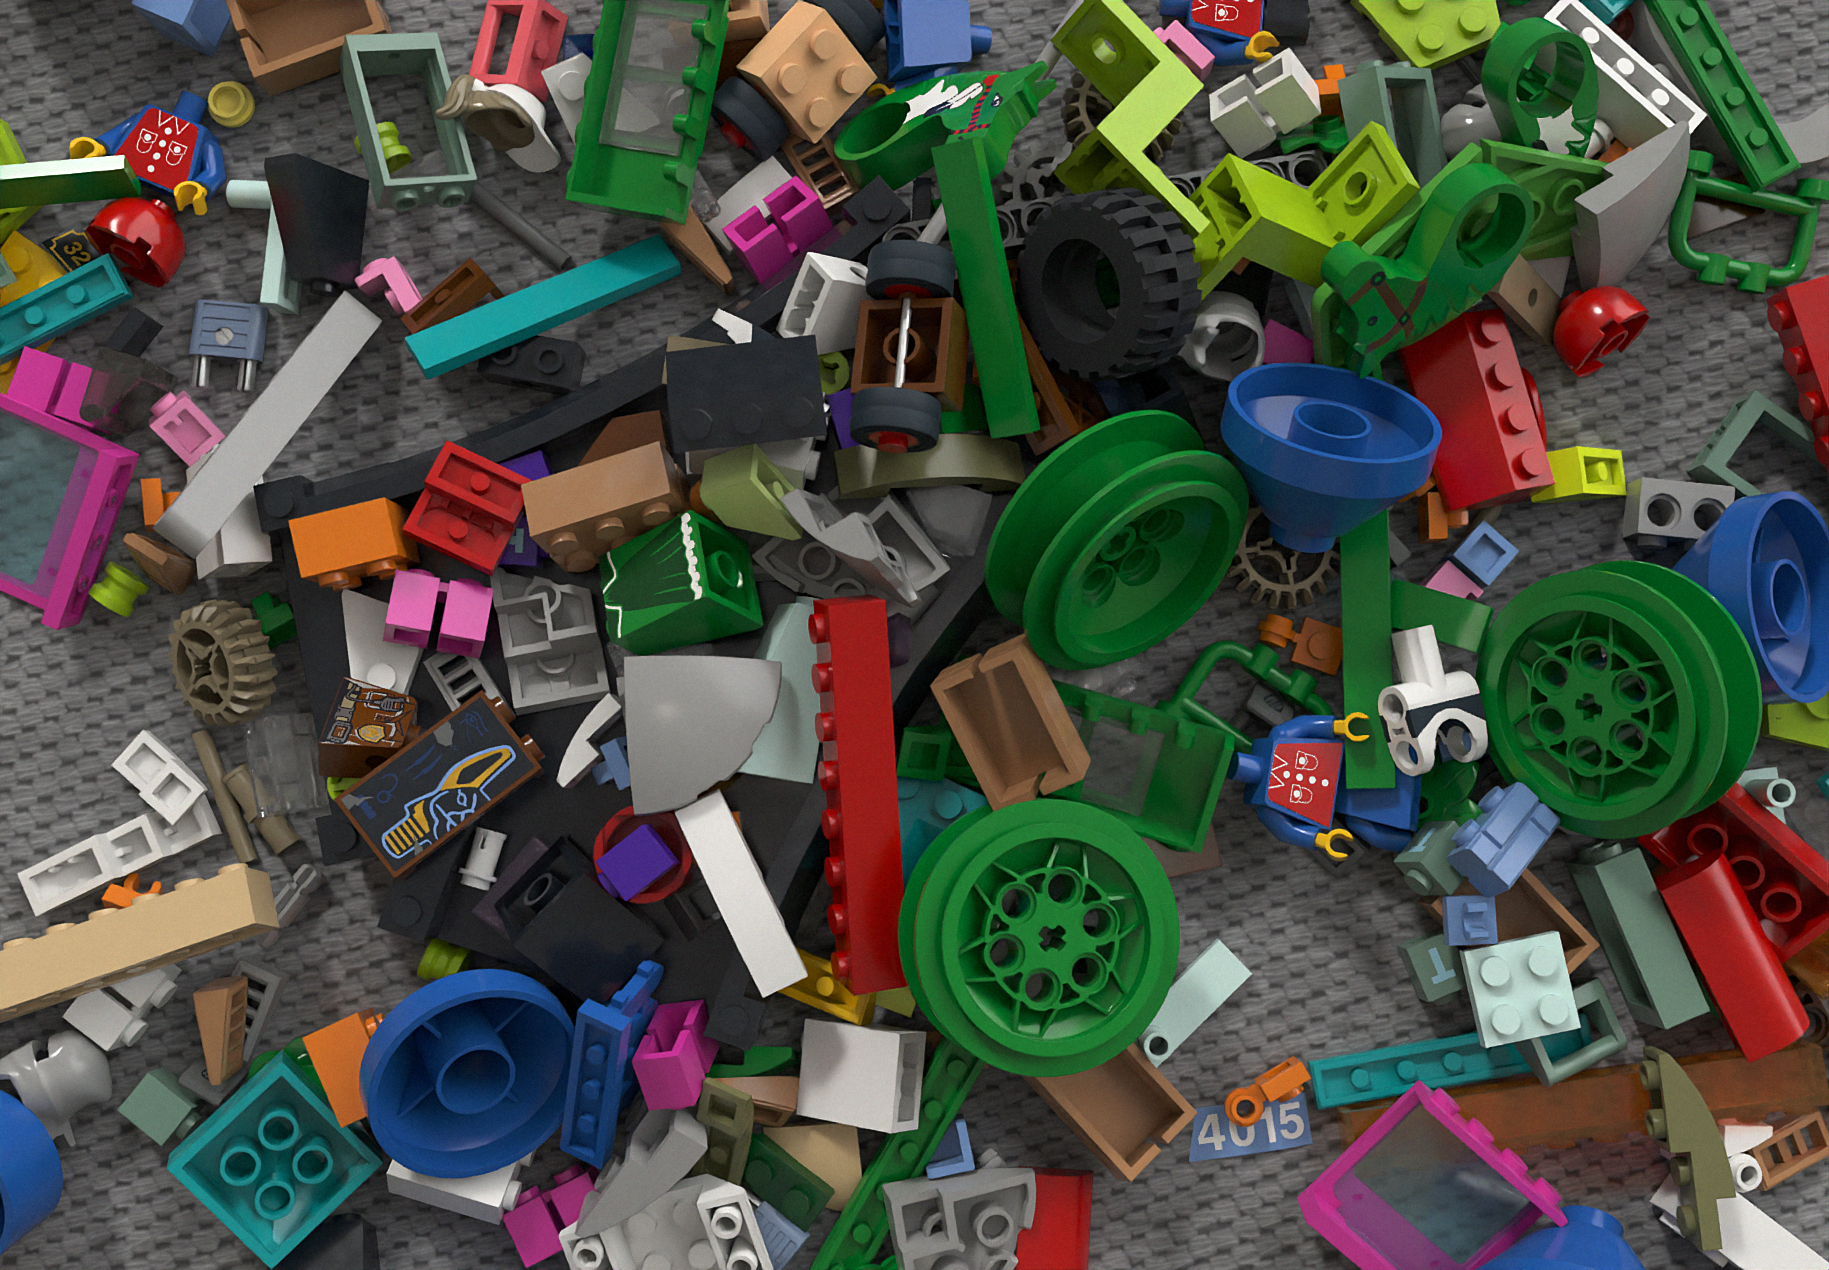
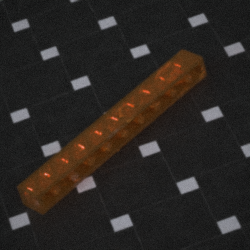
M1804 1039L1794 1041L1788 1046L1750 1064L1736 1049L1672 1057L1701 1094L1717 1126H1719L1718 1120L1736 1118L1737 1122L1742 1123L1760 1122L1767 1119L1766 1113L1783 1111L1784 1115L1787 1116L1810 1115L1814 1113L1815 1106L1829 1105V1088L1822 1046ZM1640 1062L1585 1069L1548 1088L1535 1076L1442 1089L1460 1107V1111L1457 1113L1467 1122L1472 1118L1477 1119L1492 1134L1495 1139L1492 1144L1501 1152L1508 1147L1516 1155H1522L1528 1152V1146L1546 1144V1147L1549 1149H1567L1576 1146L1575 1140L1592 1137L1595 1142H1616L1623 1139V1133L1641 1131L1642 1135L1648 1136L1645 1126V1111L1650 1110L1648 1091L1643 1089L1639 1077ZM1403 1095L1335 1107L1342 1153ZM1421 1103L1354 1167L1353 1171L1357 1170L1358 1175L1372 1176L1385 1173L1386 1166L1404 1164L1407 1169H1423L1433 1166L1434 1159L1451 1157L1453 1162L1464 1163L1477 1161L1481 1157L1429 1113Z

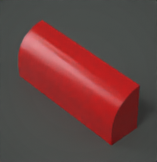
M1720 847L1654 878L1653 881L1690 962L1735 1049L1750 1064L1772 1054L1802 1036L1810 1025V1019L1722 848Z
M1019 1166V1168H1032L1035 1172L1036 1202L1031 1229H1022L1017 1235L1016 1257L1018 1263L1014 1270H1088L1094 1171Z

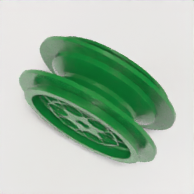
M1140 410L1118 415L1100 422L1060 446L1042 461L1022 483L1006 506L995 527L987 549L984 577L988 596L996 609L1005 618L1023 626L1030 647L1049 665L1066 670H1088L1107 666L1135 656L1158 644L1188 621L1208 600L1225 576L1232 563L1247 521L1249 498L1244 478L1239 470L1227 459L1206 451L1203 440L1198 432L1186 420L1176 414L1160 410Z
M1619 560L1590 565L1577 571L1561 573L1540 580L1521 591L1501 610L1486 634L1479 654L1475 681L1479 688L1485 712L1488 742L1490 745L1488 751L1495 765L1510 786L1517 782L1524 783L1539 798L1538 801L1540 803L1546 804L1560 818L1561 823L1559 826L1570 831L1602 839H1625L1650 834L1669 826L1679 819L1704 810L1723 797L1740 779L1755 751L1762 721V690L1756 661L1740 627L1724 606L1702 586L1672 569L1642 561ZM1601 647L1607 654V662L1602 657ZM1562 666L1565 668V671L1567 673V679L1564 677L1562 673ZM1639 678L1646 686V694L1640 688ZM1636 727L1643 735V742L1638 738ZM1596 744L1599 746L1601 750L1602 757L1598 754L1596 750Z
M1035 798L1034 800L1011 804L993 811L990 804L976 808L947 826L930 843L913 868L906 884L898 917L897 938L900 962L908 988L922 1013L943 1036L966 1052L1001 1070L1032 1077H1058L1083 1072L1105 1063L1130 1046L1147 1029L1163 1005L1172 985L1179 954L1180 928L1175 896L1169 879L1152 850L1139 835L1114 816L1098 808L1068 800ZM1059 874L1064 881V891L1058 899L1052 900L1048 892V885L1050 880ZM1014 889L1018 894L1019 904L1016 911L1006 915L1002 909V898L1005 893ZM1094 908L1098 914V924L1094 931L1087 934L1083 928V919L1086 913ZM1043 927L1051 929L1046 933L1051 937L1048 945L1040 944L1044 940L1039 935ZM1004 939L1008 946L1007 956L1002 962L993 964L990 957L991 948L996 941ZM1084 958L1088 966L1087 973L1081 981L1075 982L1072 977V968L1076 961ZM1039 973L1042 978V988L1036 996L1029 998L1026 993V983L1033 974Z

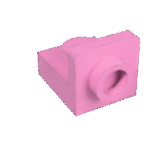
M1174 20L1165 30L1158 27L1153 31L1201 82L1211 74L1215 56L1177 20Z
M394 256L390 259L380 258L369 263L363 269V274L355 278L358 287L368 297L390 286L384 293L398 315L403 312L407 313L423 299L405 267Z
M184 390L177 396L171 391L166 393L149 409L154 414L149 419V426L189 467L196 463L201 455L209 452L214 445L226 437Z

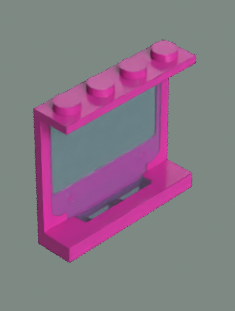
M0 392V591L45 610L41 620L42 624L55 630L64 629L80 624L91 596L88 591L96 582L140 454Z
M1420 1080L1401 1096L1297 1197L1306 1223L1361 1270H1476L1506 1250L1544 1213L1559 1227L1565 1226L1568 1220L1558 1206V1203L1562 1200L1561 1196L1544 1178L1540 1177L1534 1181L1526 1174L1528 1167L1511 1149L1506 1147L1501 1152L1492 1144L1495 1140L1492 1134L1477 1119L1472 1118L1467 1122L1457 1113L1460 1111V1107L1444 1090L1438 1088L1433 1092Z

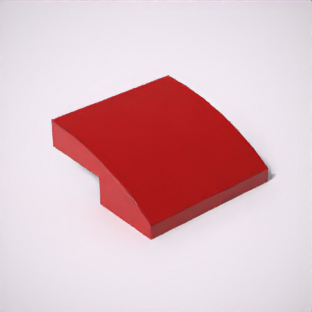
M447 440L424 480L425 489L402 528L403 535L493 576L525 511L521 485L533 480Z

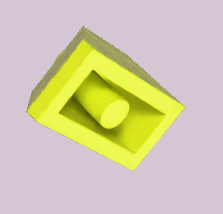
M1576 446L1546 452L1555 484L1532 496L1531 501L1532 503L1554 504L1627 496L1621 450Z

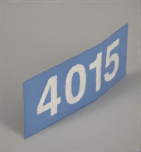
M1305 1092L1283 1103H1279L1277 1099L1271 1103L1268 1100L1264 1101L1261 1118L1257 1123L1249 1127H1240L1232 1123L1225 1114L1224 1104L1196 1108L1195 1110L1198 1114L1194 1117L1189 1162L1269 1152L1313 1144ZM1250 1101L1239 1102L1236 1107L1237 1114L1247 1113L1251 1106Z

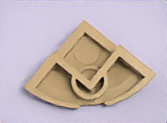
M810 1121L784 1124L781 1128L763 1126L764 1134L781 1146L803 1166L834 1188L835 1193L825 1207L843 1211L863 1176L857 1127L832 1121L811 1124Z

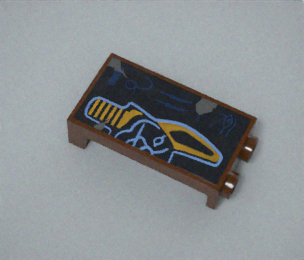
M481 690L334 799L394 879L400 882L417 870L415 868L417 864L533 777L538 778L545 773L538 763L545 758V755L529 734H526L521 739L509 726V723L516 718L499 696L490 701Z

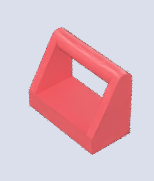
M488 0L469 75L482 81L483 84L489 87L497 84L519 86L535 96L540 102H546L549 89L541 71L556 65L568 16L545 0ZM503 14L520 16L506 74H488Z

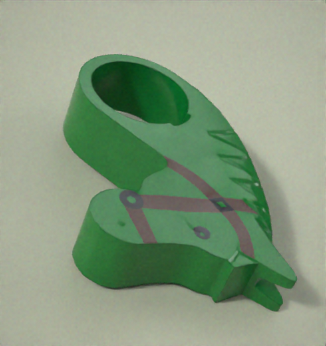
M1471 163L1454 170L1435 187L1421 212L1404 251L1398 258L1389 259L1380 255L1370 256L1357 243L1352 241L1339 242L1330 249L1323 258L1321 276L1337 296L1341 305L1340 327L1336 332L1349 343L1344 359L1345 365L1348 368L1356 365V375L1363 379L1388 353L1409 346L1432 334L1479 301L1503 277L1515 261L1531 231L1534 220V204L1529 193L1495 166L1487 163ZM1498 194L1497 207L1487 225L1475 236L1456 245L1459 227L1468 212L1481 200Z

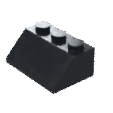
M815 334L666 352L667 396L674 453L817 437L828 434Z

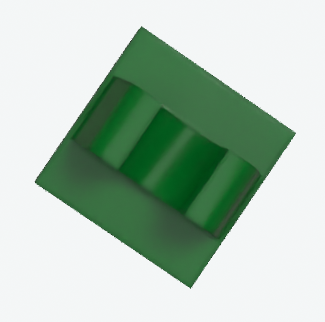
M269 591L251 599L257 614V618L253 620H261L262 634L270 636L267 643L269 650L297 636L293 608L290 603L285 602L282 604L280 598H273Z

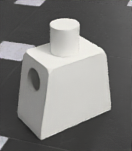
M807 252L776 330L783 338L815 334L818 355L855 348L860 300H874L866 292L867 267L859 262Z

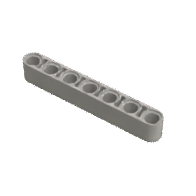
M344 290L152 529L195 559L216 535L375 332L382 320Z

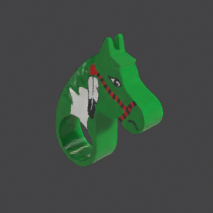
M1526 18L1512 24L1491 45L1484 59L1481 72L1482 89L1501 133L1502 142L1584 158L1594 129L1599 96L1597 68L1589 46L1580 36L1544 18ZM1555 42L1557 50L1556 63L1552 75L1544 85L1545 90H1540L1529 98L1530 102L1525 100L1518 102L1516 87L1523 66L1538 49Z
M1044 61L1036 62L1012 72L975 71L928 79L891 93L857 114L838 135L834 151L860 191L877 176H880L894 191L935 166L931 148L981 136L990 180H992L1004 169L1016 135L1033 117H1038V103L1055 90L1058 85L1055 79L1036 82L1048 68Z

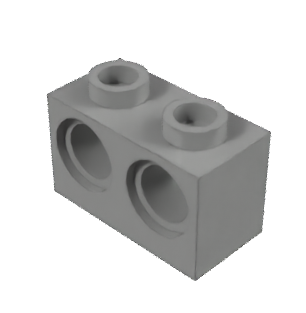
M1645 477L1627 483L1623 538L1638 540L1637 547L1645 549H1666L1667 543L1684 544L1683 551L1687 553L1734 502L1735 487ZM1649 504L1656 506L1661 513L1662 519L1659 526L1654 525L1648 518L1647 509ZM1696 509L1702 511L1707 518L1705 531L1698 528L1694 522V512Z

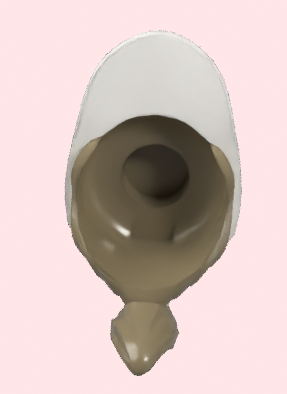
M461 75L449 87L443 106L435 111V116L439 120H451L462 115L464 123L471 133L488 140L495 150L507 153L519 166L528 171L536 173L546 172L555 168L561 162L559 152L544 131L546 110L543 104L535 96L519 86L497 84L489 87L471 75Z

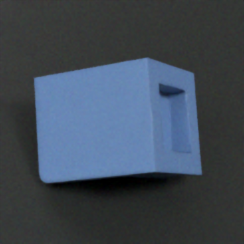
M1483 520L1473 528L1455 550L1447 553L1440 562L1443 563L1449 560L1478 587L1483 589L1495 580L1518 554L1519 550Z
M963 1113L955 1116L926 1166L928 1179L975 1170Z

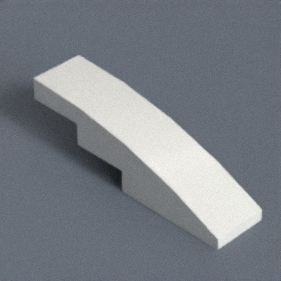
M720 789L698 798L691 804L675 809L674 813L698 866L762 997L764 998L807 977V970L785 928L784 920L763 880L762 872Z
M204 794L176 826L169 823L157 811L146 813L107 833L94 835L18 873V877L37 917L106 888L111 883L115 884L132 873L141 872L222 834Z

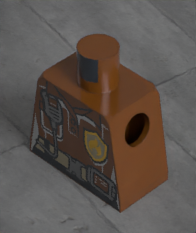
M343 676L318 742L319 776L363 778L429 729L417 726L418 702L411 696Z

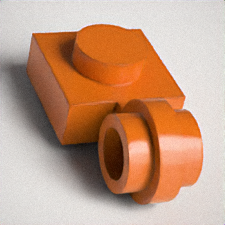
M1270 613L1267 614L1265 621L1259 622L1257 631L1261 632L1258 639L1260 642L1280 649H1285L1287 642L1293 643L1294 647L1289 662L1332 677L1336 676L1343 655L1342 629L1305 617L1299 632L1296 633L1292 630L1293 621Z
M1292 1056L1253 1079L1255 1083L1250 1086L1239 1087L1229 1092L1224 1101L1225 1114L1237 1126H1252L1262 1116L1264 1101L1268 1100L1271 1103L1277 1099L1279 1103H1283L1296 1097L1304 1090L1301 1084L1311 1079L1303 1063ZM1242 1100H1249L1251 1104L1249 1111L1245 1114H1237V1104Z

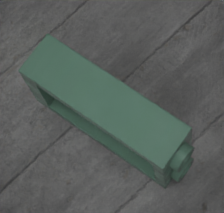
M438 33L345 35L338 62L376 209L393 208L396 211H409L418 206L439 205L443 208H453L467 203L477 182V177L461 118L458 116L451 120H439L435 116V111L443 106L446 93L451 86ZM422 74L449 175L390 179L363 76Z
M1374 60L1355 66V74L1337 80L1349 143L1370 121H1373L1385 128L1397 148L1387 89H1390L1402 158L1421 190L1448 164L1443 146V136L1441 134V124L1431 69L1411 67L1409 61L1383 66L1382 60ZM1367 180L1360 186L1361 195L1366 189Z
M1755 390L1737 399L1686 472L1703 484L1735 487L1734 501L1746 496L1764 494L1726 467V464L1757 420L1824 468L1825 465L1821 464L1816 457L1814 451L1815 437L1812 429Z
M1600 840L1576 849L1578 857L1565 862L1632 1019L1666 1030L1709 1012L1710 1009L1639 847L1620 846L1619 842L1604 845V842Z

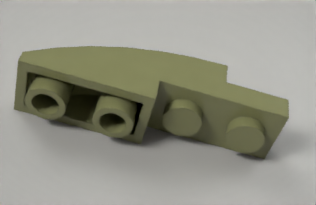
M1653 1046L1643 1047L1644 1061L1639 1063V1077L1643 1089L1648 1091L1650 1110L1645 1111V1126L1648 1136L1651 1140H1654V1144L1676 1155V1157H1672L1670 1160V1170L1675 1185L1680 1188L1682 1206H1678L1676 1209L1679 1230L1683 1236H1686L1689 1242L1702 1251L1723 1249L1717 1199L1736 1197L1732 1170L1723 1140L1705 1101L1684 1070L1668 1053Z

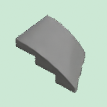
M799 488L781 497L789 513L802 528L870 584L895 601L910 608H914L922 603L902 563L890 560L867 516L854 512L836 522L823 497Z
M497 567L493 576H490L491 588H494V608L498 614L503 654L508 666L513 706L517 716L600 700L608 693L611 694L590 589L571 584L557 585L550 579L534 576L533 579L506 573L503 568Z

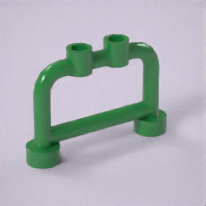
M1689 150L1686 175L1672 211L1668 228V247L1673 258L1680 265L1697 271L1695 282L1723 286L1725 278L1728 277L1737 279L1736 291L1761 295L1765 294L1766 286L1785 287L1796 282L1804 273L1809 262L1821 205L1829 204V181L1813 178L1797 179L1793 196L1765 189L1754 193L1751 186L1708 177L1714 156L1707 152ZM1701 194L1797 216L1798 222L1788 264L1782 269H1775L1763 263L1743 262L1730 259L1729 256L1723 254L1703 253L1693 250L1688 245L1687 232L1695 195Z
M1219 640L1208 645L1198 655L1169 702L1159 699L1154 706V709L1164 711L1168 715L1235 734L1234 750L1240 753L1251 754V747L1254 741L1252 738L1193 700L1214 665L1221 659H1231L1241 665V668L1246 673L1260 681H1265L1280 691L1279 693L1285 699L1305 708L1313 715H1334L1330 705L1321 696L1313 692L1318 685V681L1311 675L1295 668L1289 676L1275 666L1280 657L1269 647L1255 643L1252 650H1250L1246 646L1232 640Z

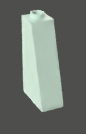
M796 596L795 603L779 604L774 612L753 659L780 661L782 663V680L778 703L772 721L764 725L759 737L752 746L753 754L741 769L737 771L738 773L813 784L819 740L815 731V715L821 711L819 693L815 692L812 684L811 670L812 665L817 663L816 644L811 642L809 636L808 619L810 614H814L813 600L821 599Z

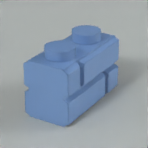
M1517 782L1503 790L1499 786L1494 787L1478 803V807L1483 812L1476 821L1473 819L1468 820L1452 836V840L1457 845L1447 856V862L1462 876L1468 877V882L1485 897L1490 898L1509 890L1561 823L1560 818L1546 804L1540 803L1538 801L1539 798L1524 783Z

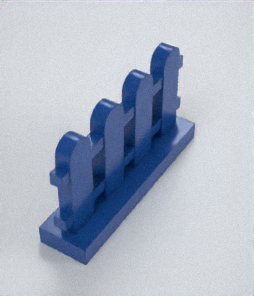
M643 960L637 967V973L621 991L618 990L613 995L608 1007L587 999L577 1010L560 1150L601 1170L612 1157L617 1118L625 1108L628 1109L635 1095L641 1088L632 1059L643 1036L648 1035L644 1030L650 1024L658 1007V1001L650 998V995L658 986L664 971L662 965L652 960Z

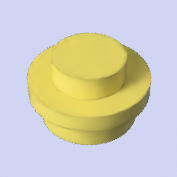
M235 81L221 82L215 85L209 93L208 111L212 118L220 125L235 128L244 125L252 117L255 110V100L252 93L243 84Z

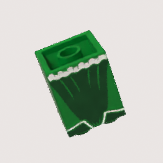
M692 510L598 557L601 573L600 588L604 594L607 615L606 630L610 637V642L637 655L654 654L756 630L763 626L748 542Z

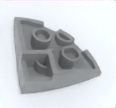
M1686 121L1678 122L1603 167L1605 181L1574 199L1578 224L1570 228V234L1583 293L1593 287L1615 286L1645 255L1667 223L1679 196L1688 165L1690 131L1689 123Z
M836 486L828 494L821 493L819 495L825 499L836 522L854 512L867 516L890 560L902 563L917 592L934 584L952 570L928 536L891 490H889L887 497L840 499L838 486ZM804 528L802 538L793 541L774 536L752 555L755 561L776 580L802 594L807 593L821 599L871 594L886 601L893 600L865 580Z
M718 656L624 657L627 750L633 808L636 817L659 814L691 804L697 800L698 794L709 789L720 780H729L741 769L753 754L752 746L759 737L764 725L772 721L778 703L782 680V663L780 661Z
M640 1088L631 1104L632 1108L624 1123V1129L627 1132L625 1135L619 1132L615 1133L612 1157L600 1171L595 1182L594 1189L599 1192L591 1190L585 1195L575 1235L584 1239L632 1217L663 1196L690 1171L708 1149L704 1123L696 1120L698 1112L697 1103L694 1106H688L680 1110H670L668 1108L649 1111Z
M1032 1168L975 1169L933 1179L921 1176L882 1185L898 1270H1014L1018 1263L1016 1257L1017 1235L1022 1229H1031L1035 1212L1036 1183L1035 1172Z

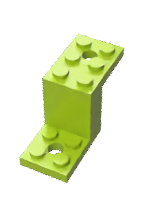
M1084 0L1050 41L1106 97L1115 109L1053 173L1075 195L1116 187L1120 189L1131 187L1142 190L1146 196L1153 195L1166 205L1165 212L1173 211L1184 224L1180 228L1184 235L1189 234L1193 240L1209 225L1210 221L1142 151L1204 85L1123 0ZM1103 39L1110 42L1116 52L1110 50Z
M1370 121L1308 189H1304L1228 153L1188 198L1210 221L1209 225L1192 240L1196 248L1192 251L1194 262H1200L1202 276L1197 278V289L1202 290L1201 301L1242 257L1318 289L1324 283L1321 276L1322 261L1330 249L1342 241H1352L1362 247L1420 190L1418 183L1385 128ZM1367 180L1366 189L1361 195L1360 186Z

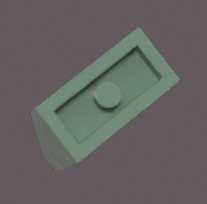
M1599 977L1574 978L1570 980L1576 1009L1582 1008L1587 1013L1588 1018L1603 1038L1553 1063L1550 1062L1540 1037L1512 1042L1540 1082L1547 1088L1628 1047L1627 1039Z

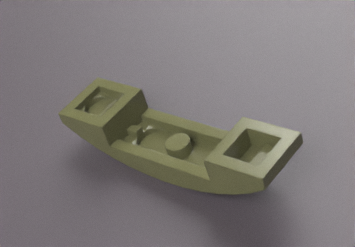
M939 434L937 445L923 452L888 453L860 444L835 451L833 454L840 499L887 497L890 488L978 484L979 492L1018 490L1026 480L1019 443L1001 438L991 439L990 436Z
M710 1077L705 1079L696 1120L704 1123L708 1149L693 1166L691 1177L709 1174L740 1186L753 1129L754 1105L752 1095Z

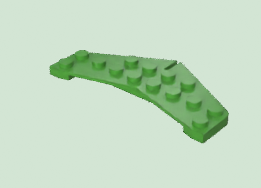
M1480 138V147L1470 142L1361 247L1370 256L1380 255L1389 259L1398 258L1404 251L1421 212L1435 187L1448 174L1464 165L1487 163L1495 166L1524 188L1532 198L1534 204L1533 225L1519 254L1526 261L1575 256L1570 228L1578 224L1574 199L1604 182L1603 167L1610 163ZM1498 194L1486 197L1468 212L1459 227L1456 245L1475 236L1487 225L1497 207ZM1325 282L1315 291L1311 300L1314 363L1339 367L1345 364L1344 359L1349 343L1336 332L1340 327L1341 305L1337 296Z

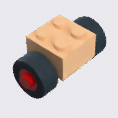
M798 0L736 66L750 85L738 77L731 76L714 93L710 114L721 127L719 131L724 138L735 148H742L752 157L762 162L767 161L776 152L777 148L783 145L789 138L790 133L816 144L878 78L863 59L887 32L886 25L879 12L873 6L872 1Z

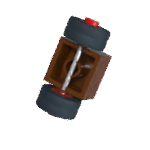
M891 240L875 245L870 250L868 256L865 287L867 294L874 300H860L850 394L854 398L852 400L849 432L850 437L855 442L869 448L888 453L923 452L937 445L941 412L962 411L969 329L965 311L952 297L956 271L954 256L946 249L931 243L915 240Z

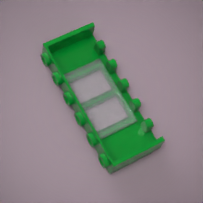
M602 0L603 8L600 24L593 37L594 54L591 70L584 83L585 100L581 121L575 129L576 146L572 167L566 175L567 192L565 200L591 211L685 226L698 159L702 157L729 22L727 13L730 0Z
M960 654L956 663L970 658V656ZM1051 678L1085 749L1090 753L1091 762L1086 771L1080 798L1054 794L1043 796L1042 793H1037L1035 798L1068 800L1098 808L1126 824L1141 839L1146 837L1160 841L1165 847L1176 852L1186 853L1193 851L1201 854L1234 751L1235 734ZM942 711L938 725L948 726L949 723ZM944 775V778L959 785L966 783L981 788L977 778Z

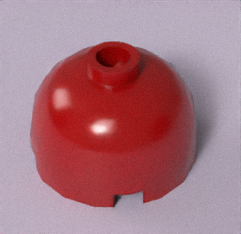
M123 197L111 201L97 212L85 230L88 241L100 255L103 256L107 253L111 255L113 253L118 259L131 266L122 267L120 269L122 272L153 287L159 288L163 287L165 283L168 284L185 257L186 242L181 227L174 219L176 215L168 205L157 199H151L149 202L138 197Z
M1612 285L1598 286L1584 293L1578 289L1569 294L1559 305L1558 309L1562 313L1554 326L1553 342L1555 350L1562 361L1579 378L1587 377L1605 366V364L1596 359L1607 356L1617 347L1620 353H1622L1630 346L1647 325L1650 317L1646 313H1649V311L1633 295L1619 287Z

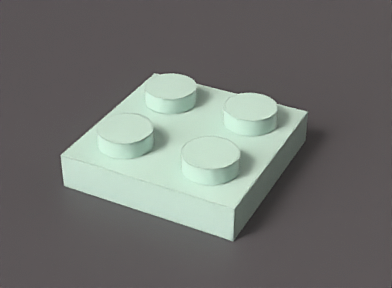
M1548 931L1501 941L1498 944H1487L1459 950L1481 1046L1489 1048L1581 1028L1559 932Z

